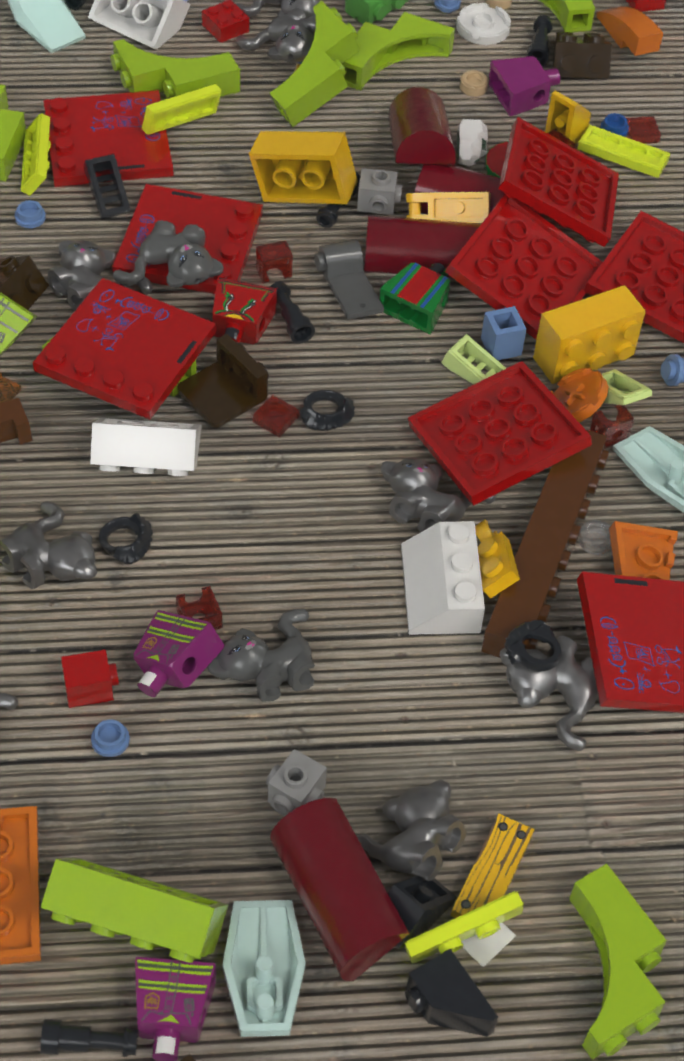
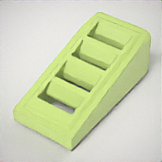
M468 334L447 351L441 362L447 369L472 384H476L506 369L505 366ZM486 369L489 372L484 375L481 371Z
M616 369L602 373L609 387L607 397L603 403L627 405L652 396V389Z

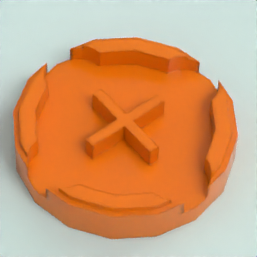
M582 368L562 377L557 383L559 387L555 392L552 390L551 392L580 423L592 416L602 406L607 397L609 387L606 379L599 371H593L591 368Z

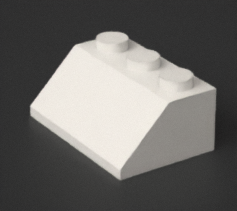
M94 0L87 18L157 50L180 30L191 4L184 0Z
M100 418L92 423L90 464L99 465V470L117 472L120 471V466L134 467L133 472L140 474H153L154 468L168 469V475L188 476V471H194L197 468L202 424Z
M475 521L438 522L401 544L409 635L480 633L485 605Z

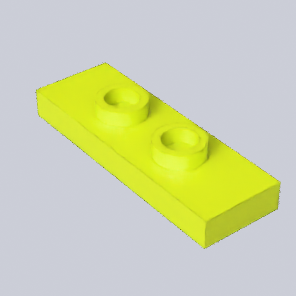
M216 84L146 105L142 130L149 135L217 112L222 90Z
M43 113L39 114L25 130L21 192L29 196L47 178V171L50 165L48 161V151L51 146L49 141L50 117Z
M589 125L579 140L577 148L604 160L656 178L660 177L671 154Z
M513 891L418 935L405 943L409 959L414 964L438 952L442 954L448 949H451L454 953L464 946L462 941L474 935H477L478 939L489 937L501 929L500 923L522 914L524 904L518 892Z

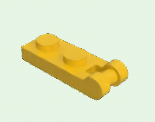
M490 192L406 193V203H409V215H406V218L482 223L490 214ZM421 203H428V214H421Z

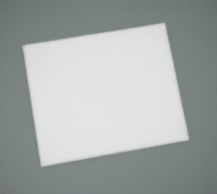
M503 923L499 924L501 929L489 937L478 939V936L474 935L462 941L464 945L462 948L482 967L516 937Z

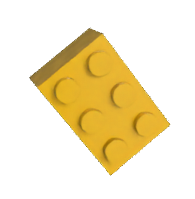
M260 131L249 152L263 202L348 204L358 182L345 132Z
M626 285L541 313L533 359L552 384L559 382L562 377L578 369L591 368L592 370H598L607 364L626 360L635 354L646 310Z

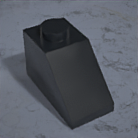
M415 876L394 884L388 892L409 932V935L395 947L401 949L405 947L406 941L425 933L457 899L452 892L435 878L428 881L423 877Z
M451 949L409 973L405 997L412 1010L416 1014L422 1013L429 1024L485 1037L494 1033L498 1020L497 1014Z

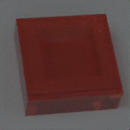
M654 116L626 118L629 125V139L643 144L660 142L661 133Z
M272 395L253 414V423L281 437L299 418V409Z

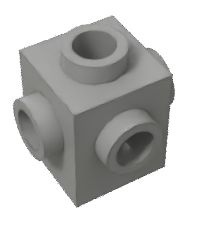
M362 168L357 211L393 215L394 203L401 202L402 185L397 184L398 172Z
M294 749L281 766L277 764L273 767L267 777L268 802L275 811L286 816L301 805L323 798V789L326 787L327 767Z

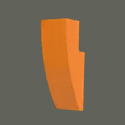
M624 6L597 11V18L620 48L628 47L634 56L660 50L663 31L647 15L637 9Z

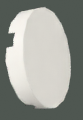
M475 3L464 7L460 11V15L457 17L456 28L459 35L474 44L491 45L504 41L509 35L511 19L508 13L498 6H495L494 9L489 8V4Z

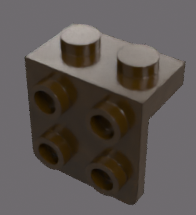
M556 32V37H549V43L554 46L553 68L558 69L560 77L609 79L612 44L606 41L604 36H600L599 33H584L583 38H578L571 32Z
M29 255L21 257L9 256L5 259H0V292L29 310L49 287V284Z
M228 334L216 339L217 362L185 379L177 386L179 395L214 428L223 426L268 399L269 374L266 367L261 362H256L247 353L245 347L239 342L236 343Z

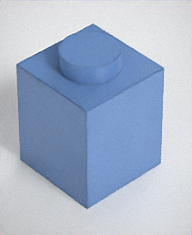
M516 307L485 312L481 340L486 351L497 360L522 355L527 329Z

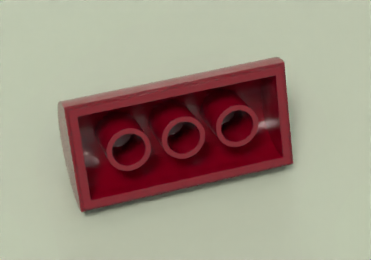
M424 87L409 88L398 94L391 103L388 116L395 163L454 165L456 163L454 144L445 106L439 95Z
M424 164L414 193L490 192V212L505 195L503 191L498 189L501 178L455 165ZM421 203V213L428 214V203Z
M368 215L364 271L398 274L410 263H418L428 269L433 263H441L447 269L481 224Z
M321 798L301 805L284 816L274 826L270 834V840L340 977L345 981L356 980L409 935L405 924L336 798Z

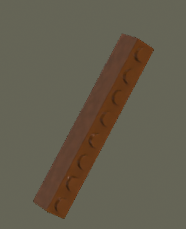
M586 430L591 435L592 445L552 465L514 558L520 580L500 593L485 630L481 652L500 658V651L505 648L506 638L514 630V627L519 626V624L525 621L542 620L547 622L551 606L546 604L549 597L556 598L561 583V578L557 577L558 571L565 572L572 553L567 551L568 545H576L581 526L577 525L578 519L585 520L591 504V500L586 499L588 493L595 495L600 480V475L596 474L597 469L604 471L610 451L604 450L607 436ZM529 638L522 643L525 649H536L539 640Z

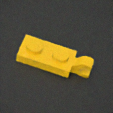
M484 519L475 525L476 536L481 542L478 546L482 588L491 599L520 580L510 540L502 531L500 533L492 532L488 521Z

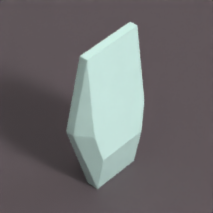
M7 0L16 23L50 53L85 39V33L64 0Z
M651 426L613 445V451L646 487L684 513V445Z
M292 900L234 901L223 959V972L241 1037L290 1036L306 967Z

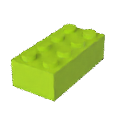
M74 857L55 859L40 908L52 911L51 919L69 925H75L76 922L92 924L90 931L112 938H114L115 934L131 936L129 943L134 946L148 950H154V946L171 949L170 957L193 963L194 959L201 960L202 957L215 952L228 904Z

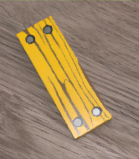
M498 814L452 908V917L457 918L505 896L535 829Z

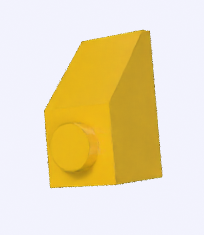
M555 90L551 93L545 132L573 147L579 142L588 128L591 112Z

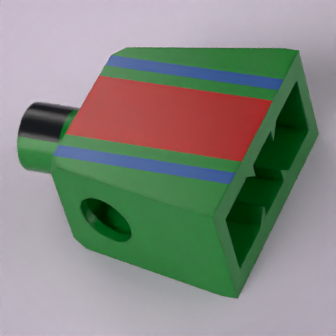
M410 263L380 288L379 300L384 307L383 313L427 334H431L449 298L451 281L447 277L448 274L445 273L446 267L441 263H433L428 269L418 263Z

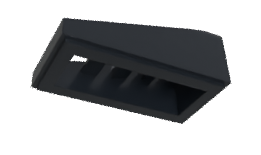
M111 154L85 160L84 171L101 219L131 213L115 155ZM109 170L110 174L96 177L95 173ZM110 180L113 181L112 185L99 187L98 184ZM115 190L117 192V195L105 198L102 197V193H107ZM116 201L121 203L119 207L106 209L105 204Z

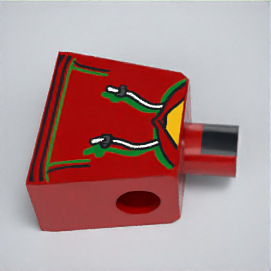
M218 277L212 320L216 323V333L214 336L220 338L228 334L236 343H258L276 313L277 288Z

